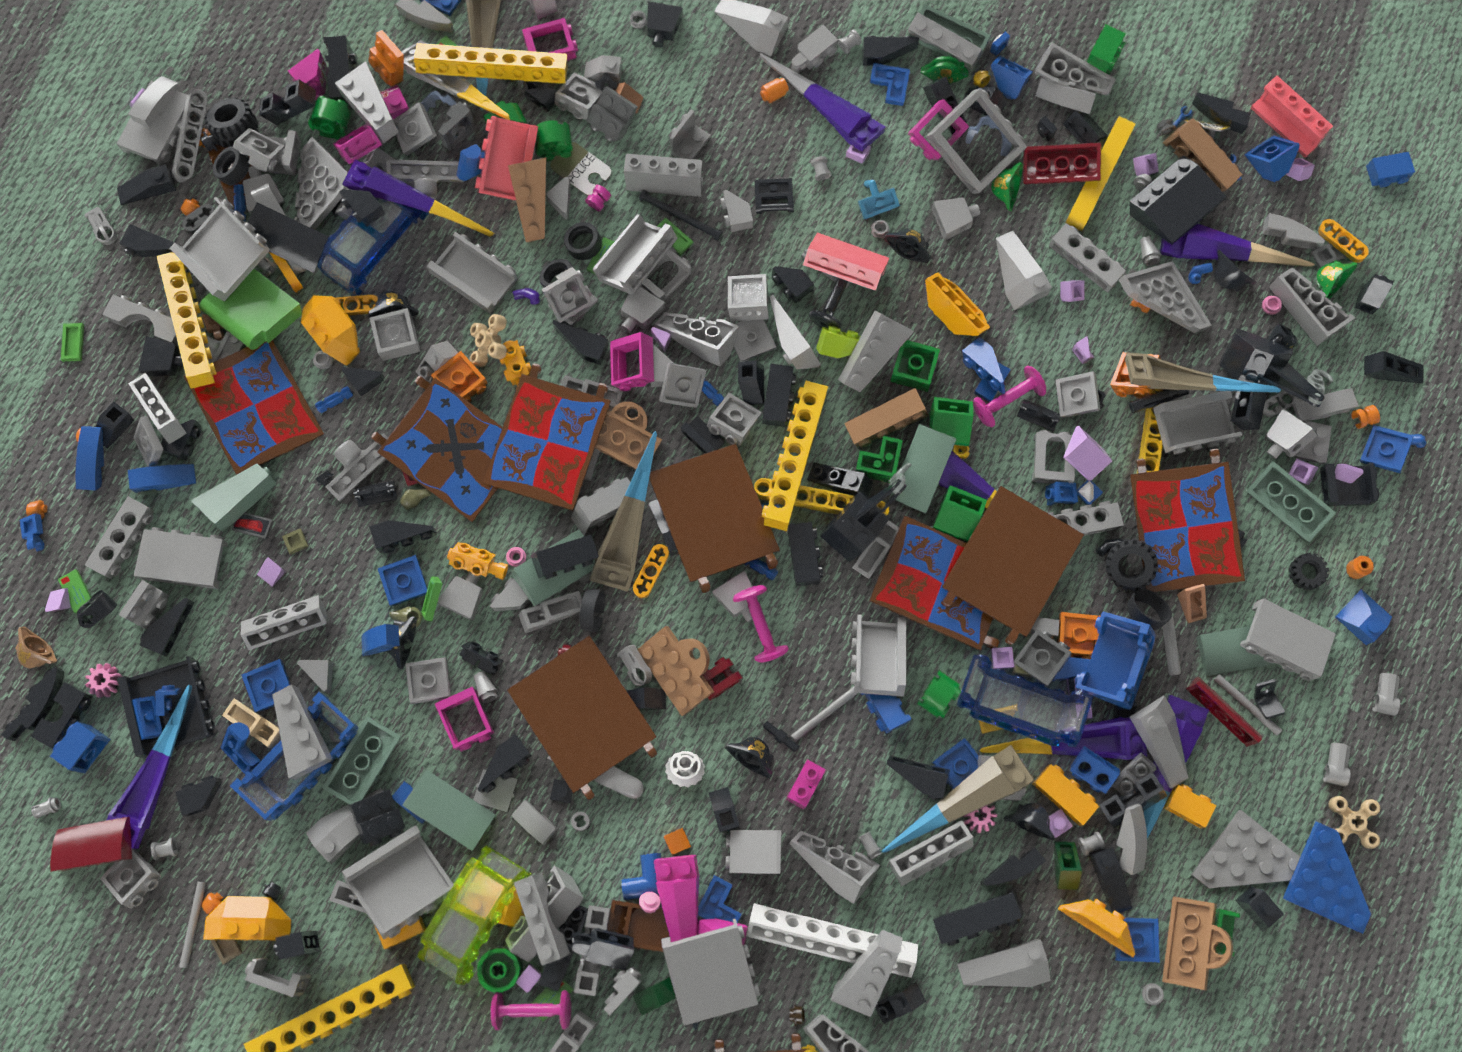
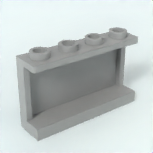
M176 91L163 115H157L150 128L134 122L130 118L116 143L122 152L130 154V152L155 161L159 166L167 163L171 157L170 152L173 147L177 146L185 101L188 95Z
M626 154L624 165L626 190L638 192L645 190L650 193L701 197L703 177H701L702 160Z
M637 214L594 266L593 272L600 282L633 295L678 238L670 225L665 224L660 228L645 222L642 216Z
M454 232V240L435 263L433 261L429 262L427 265L428 271L481 309L491 314L518 280L516 271L510 265L505 266L500 263L501 260L492 254L490 256L487 254L486 250L479 244L474 245L471 243V240L466 235H459Z
M1231 391L1166 402L1154 407L1153 410L1165 453L1173 452L1174 455L1186 452L1185 449L1188 448L1191 451L1202 449L1203 445L1211 448L1220 445L1219 442L1223 441L1224 445L1236 442L1235 438L1242 436V433H1235L1233 424L1230 421L1231 416L1226 400L1233 398Z
M152 527L151 530H143L134 571L135 577L141 580L212 589L219 588L220 581L217 580L223 547L228 545L222 539L223 537L218 535L203 537V534L196 532L186 535L179 530H171L170 533L156 527Z
M1266 599L1254 602L1252 610L1256 613L1247 639L1241 641L1240 646L1246 648V651L1251 654H1258L1264 657V660L1267 662L1281 665L1282 669L1299 674L1304 680L1311 681L1322 677L1336 633Z
M857 614V620L852 623V633L856 635L855 638H852L851 650H855V655L851 657V667H855V672H851V684L854 685V693L904 697L906 688V617H898L896 624L862 621V615Z

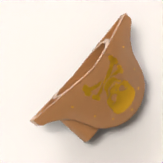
M25 626L19 627V641L15 649L22 666L35 668L41 667L46 663H56L57 660L54 652L46 641Z

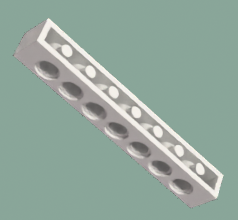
M753 904L746 934L747 937L854 964L857 958L863 955L867 947L878 935L758 904ZM902 941L899 956L891 973L912 978L917 963L918 944Z

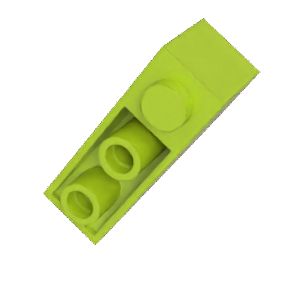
M829 326V328L822 327L816 349L819 354L834 358L850 356L861 336L851 330L842 332L834 326Z

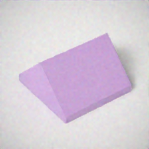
M1076 426L1063 458L1090 481L1107 467L1112 460L1092 437L1080 426Z

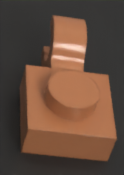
M205 313L202 314L207 332H213L215 340H222L224 338L222 329L224 328Z

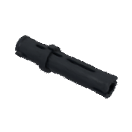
M1163 389V391L1130 401L1129 408L1135 414L1136 412L1189 395V390Z

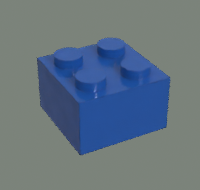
M76 721L75 724L69 726L62 741H59L54 746L50 757L68 770L86 773L111 739L93 726Z

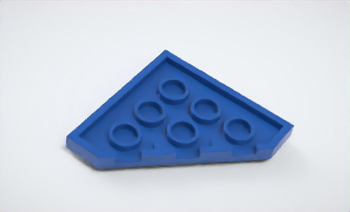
M1315 821L1283 899L1363 934L1371 913L1339 832Z

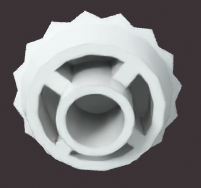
M682 751L675 753L669 758L665 773L673 784H677L680 787H690L702 780V776L705 774V765L697 754Z

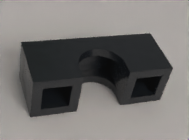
M298 79L286 86L285 97L271 93L260 99L259 115L273 124L279 125L315 107L316 89Z
M64 682L54 698V701L58 702L63 708L62 717L56 722L42 718L30 737L50 748H54L65 737L69 726L75 724L76 721L80 722L79 716L89 708L92 695L72 684Z
M1153 772L1137 781L1135 788L1124 796L1116 794L1099 805L1114 829L1122 824L1126 808L1140 804L1144 811L1167 797L1164 788Z

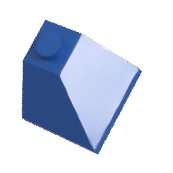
M1001 55L991 64L998 89L1006 98L1011 100L1013 98L1017 99L1033 72Z
M1272 136L1244 155L1263 179L1275 182L1289 173L1300 144Z
M1361 589L1335 618L1367 645L1374 642L1386 630L1392 616Z

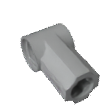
M1380 674L1378 692L1374 697V700H1376L1375 708L1373 707L1374 712L1393 716L1397 715L1400 708V700L1397 698L1400 677L1396 674Z
M1331 743L1328 764L1324 768L1326 770L1325 778L1323 777L1324 782L1345 787L1348 785L1350 780V769H1348L1350 746L1341 743Z

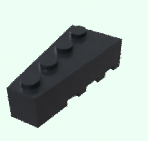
M1016 890L1007 895L996 896L986 900V902H979L965 909L962 908L934 918L933 922L941 944L947 943L948 946L959 943V938L967 936L969 940L980 936V931L987 930L990 933L999 930V925L1005 923L1008 926L1018 924L1024 912Z

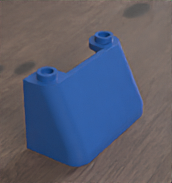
M1102 611L1101 617H1098L1095 622V628L1099 634L1087 670L1082 671L1081 674L1078 673L1076 676L1075 688L1130 710L1134 704L1150 658L1156 634L1149 624Z

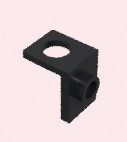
M1275 679L1258 683L1255 686L1254 700L1266 720L1285 714L1284 708L1274 693L1277 682ZM1270 686L1267 690L1260 691L1263 687Z

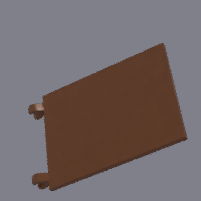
M736 444L650 472V483L689 581L691 583L698 580L702 593L709 592L711 587L706 577L765 557L768 568H776L778 562L773 553L779 552L780 549L771 527L764 525L765 518L761 517L763 512L762 505Z
M1000 486L941 587L948 591L942 601V605L948 608L955 596L1009 627L1011 631L1006 637L1005 642L1012 645L1019 634L1024 637L1028 636L1084 534Z
M590 635L507 689L572 792L575 793L581 789L588 800L595 797L588 783L640 748L644 747L650 758L657 755V751L650 743L657 738Z

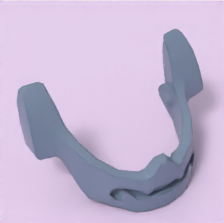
M436 90L430 92L421 102L426 112H428L430 107L436 106L435 101L441 100L443 103L446 102L450 106L457 104L449 93L443 96Z
M989 115L982 117L975 127H969L966 143H971L975 134H978L980 131V127L989 125L992 129L997 128L1002 135L1001 156H1007L1010 152L1012 144Z

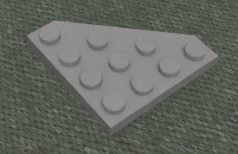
M311 137L300 151L302 163L301 168L298 169L297 182L300 186L299 192L296 193L295 207L297 208V217H294V220L315 230L341 200L342 196L339 191L342 189L349 190V188L342 185L348 171L315 138Z
M1173 261L1127 274L1119 279L1123 290L1130 298L1191 332L1197 333L1211 326V323Z
M1238 810L1192 872L1191 876L1206 888L1290 881L1300 856L1242 810Z

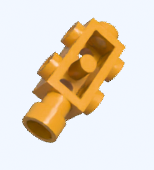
M510 340L503 343L507 348V353L503 359L499 360L501 365H506L507 370L503 372L507 382L511 381L512 385L518 386L522 374L530 375L531 366L529 362L525 363L524 357H527L524 346H519L517 340Z
M458 542L454 548H450L447 555L449 565H452L457 570L464 569L470 571L475 576L482 575L486 577L490 573L495 575V578L504 580L509 567L501 562L499 564L495 563L496 554L484 549L471 547L466 543Z

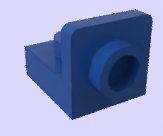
M1054 482L1046 486L1045 498L1047 499V505L1077 503L1076 483Z
M164 685L162 689L155 691L156 716H165L169 713V710L172 709V699L169 698V695L181 693V688H175V685Z

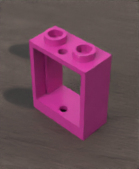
M565 18L522 29L528 51L536 52L533 38L562 30L568 47L549 53L567 54L568 61L576 58L575 52L578 51L576 41L571 39L573 35L570 24H566Z
M944 99L938 101L908 132V135L911 137L910 141L915 146H920L923 150V155L928 160H938L941 155L919 132L938 112L945 118L953 110ZM960 116L951 124L956 130L947 140L951 146L969 128Z
M366 124L333 143L342 159L349 165L355 159L358 160L382 145L373 129Z
M639 332L610 341L612 386L619 388L620 391H630L633 387H644L647 383L654 382L653 337ZM639 349L640 374L627 378L626 353Z
M473 686L435 703L455 750L460 749L461 752L468 750L472 747V743L478 740L479 743L485 742L491 738L490 735L494 734L483 705L478 698L477 691ZM473 699L486 730L459 742L446 711Z
M807 759L786 800L804 810L826 769Z

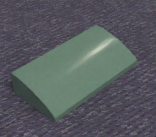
M924 4L920 12L925 17L981 48L982 54L991 39L990 34ZM919 40L918 44L943 56H950L940 48Z
M919 424L902 465L903 467L907 463L911 464V467L904 473L907 487L895 499L896 501L921 512H927L956 438Z
M1274 461L1269 463L1246 490L1247 493L1308 543L1336 513Z
M578 529L550 547L584 537V535ZM529 559L514 568L512 576L535 607L590 573L594 564L587 567H582V564L575 566L576 570L565 574L562 570L556 572V577L546 580L545 576L538 578L533 561Z
M1251 626L1202 634L1196 637L1206 676L1276 663L1267 662L1264 660V657L1258 654H1251L1246 651V648L1240 646L1241 641L1247 639Z
M367 716L322 788L348 804L364 799L402 736Z
M428 770L424 772L402 805L471 851H473L496 815Z

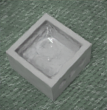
M766 274L728 276V311L730 322L769 319Z
M408 308L370 318L377 351L382 361L420 352L413 318Z

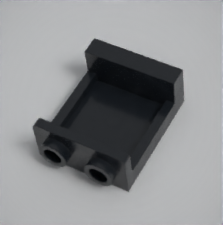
M1368 463L1365 466H1354L1363 469V474L1352 483L1336 479V467H1334V464L1322 466L1320 468L1324 503L1327 506L1372 505L1377 502L1380 493L1376 487L1377 471L1374 469V464Z

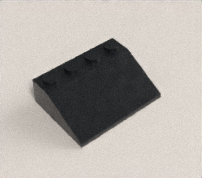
M1183 155L1130 200V215L1173 245L1226 199V195L1198 164Z

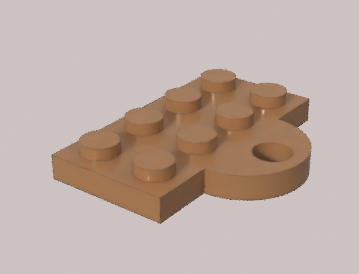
M622 402L613 407L611 411L608 410L595 449L636 470L653 435L646 431L647 415L643 408L633 402ZM635 409L638 415L635 418H630L627 415V411ZM656 437L654 454L662 442V439Z
M665 626L637 649L681 716L686 715L714 692L703 677V674L708 669L710 658L707 648L700 641L692 638L678 641L671 629ZM694 648L700 651L699 659L693 656Z
M1173 897L1162 982L1207 991L1209 969L1221 968L1230 961L1233 954V942L1225 930L1215 926L1217 904ZM1223 942L1227 949L1223 955H1219L1216 951V946Z

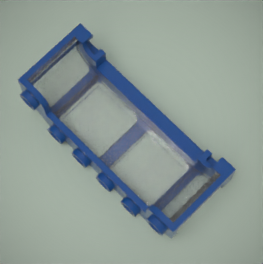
M320 692L312 699L315 703L307 709L310 711L333 760L296 780L289 779L280 740L251 772L247 771L245 773L246 776L242 780L237 778L230 785L265 820H276L292 805H297L304 797L302 794L307 789H312L318 783L317 778L322 773L326 774L333 765L331 763L336 758L342 757L346 747L357 734L359 727L350 721ZM330 730L334 733L333 737L335 739L341 740L340 743L331 740L329 736Z

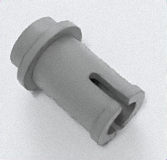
M50 797L48 801L32 806V815L38 819L51 812L57 813L61 809V802L57 797Z
M870 831L859 837L868 853L867 857H870L871 860L882 854L880 851L881 847L878 848Z

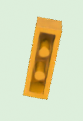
M1048 765L1032 785L1058 808L1062 809L1079 826L1084 825L1098 809L1099 806L1095 803L1097 800L1091 794L1082 792L1079 789L1081 786L1075 780L1066 778L1063 775L1065 772L1059 766Z

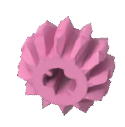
M106 663L104 666L97 664L96 670L93 668L89 669L92 674L91 676H85L89 680L85 686L90 688V694H96V697L102 698L103 696L111 697V692H118L115 688L116 685L119 686L117 678L122 677L121 674L117 673L118 668L111 667V664ZM102 678H106L105 683L101 682Z
M993 805L989 808L985 806L978 809L981 814H984V817L980 818L981 821H979L978 817H975V813L978 810L963 816L968 817L964 824L971 823L969 830L973 831L976 827L977 833L982 832V827L986 832L989 831L988 824L991 826L995 825L991 818L997 817V814H991L995 806Z

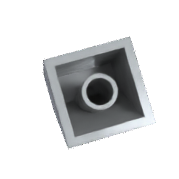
M731 830L730 835H726V847H730V856H726L725 869H730L729 873L781 874V830Z

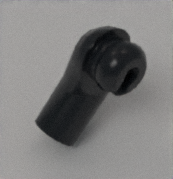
M1121 538L1107 539L1096 549V552L1099 556L1103 557L1116 543L1124 540Z

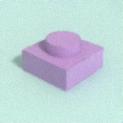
M850 145L846 151V157L863 164L871 151V146H868L861 152Z
M1012 647L991 649L993 670L1014 668Z
M1062 809L1049 816L1050 831L1055 838L1073 827Z

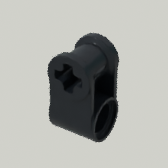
M524 81L525 97L539 107H544L549 112L555 104L557 91L541 82Z
M103 590L96 592L77 610L76 614L79 625L83 628L93 627L102 618L110 614L116 608L117 603ZM83 615H86V616H89V615H90L91 618H89V619H88L87 617L83 618Z

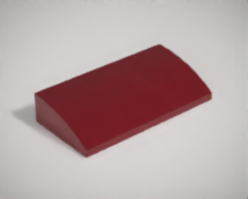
M1101 143L1029 146L1024 149L1023 185L1101 181Z
M1196 677L1186 688L1197 701L1208 709L1246 747L1257 744L1262 740V735L1200 677Z
M130 817L57 829L51 850L50 872L66 871L132 859Z

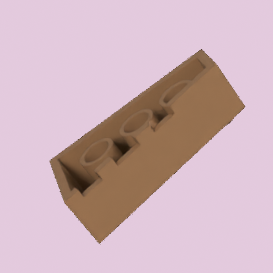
M1194 118L1177 128L1162 142L1166 147L1168 145L1172 146L1176 150L1174 154L1179 158L1184 155L1198 164L1222 192L1227 190L1242 176L1239 168L1229 160L1226 153L1217 146L1214 139L1204 131L1202 125Z
M546 158L508 165L525 241L530 242L544 239Z
M916 388L844 424L855 446L863 448L871 444L872 440L881 439L893 431L900 430L907 425L928 417L929 414Z

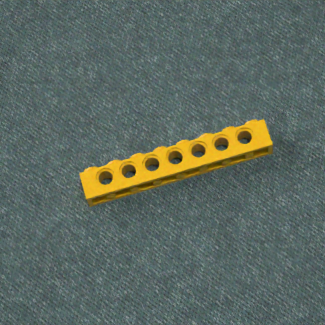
M417 43L414 54L415 73L566 84L567 54Z
M173 252L159 255L157 260L190 388L215 383L213 375L216 374L214 364L209 362V359H213L210 348L205 346V344H208L206 332L201 331V329L205 328L202 317L197 315L201 311L198 302H194V299L197 298L195 289L190 287V284H193L191 273L186 272L188 268Z
M805 380L804 387L799 388L797 398L800 401L799 404L795 403L792 412V415H795L794 421H789L787 431L790 434L789 437L784 438L782 448L785 451L784 454L779 455L777 462L780 468L779 471H774L772 482L775 483L774 488H769L767 500L770 501L768 506L764 505L761 516L765 518V526L784 531L788 530L826 399L828 386ZM801 419H806L808 422H802ZM796 436H802L803 439H798ZM790 453H797L798 456H793ZM785 470H792L793 473H787ZM780 487H787L789 490L784 491ZM776 504H781V505H783L784 507H783V508H777V507H775V505H776Z
M401 964L245 1043V1049L247 1052H270L268 1045L271 1041L276 1044L275 1052H293V1049L298 1046L304 1049L314 1043L312 1039L318 1036L323 1039L333 1034L332 1029L338 1026L343 1029L353 1024V1018L360 1016V1019L372 1014L371 1009L377 1006L382 1009L392 1004L391 999L399 996V999L410 995V989L414 988L415 985L406 965ZM388 981L392 982L395 986L391 994L385 989ZM369 991L375 995L373 1003H369L366 1000V995ZM349 1001L355 1004V1011L353 1013L347 1011ZM330 1011L334 1012L336 1016L334 1023H330L327 1019ZM310 1021L316 1025L314 1033L308 1030V1023ZM290 1031L296 1034V1041L294 1043L288 1040Z

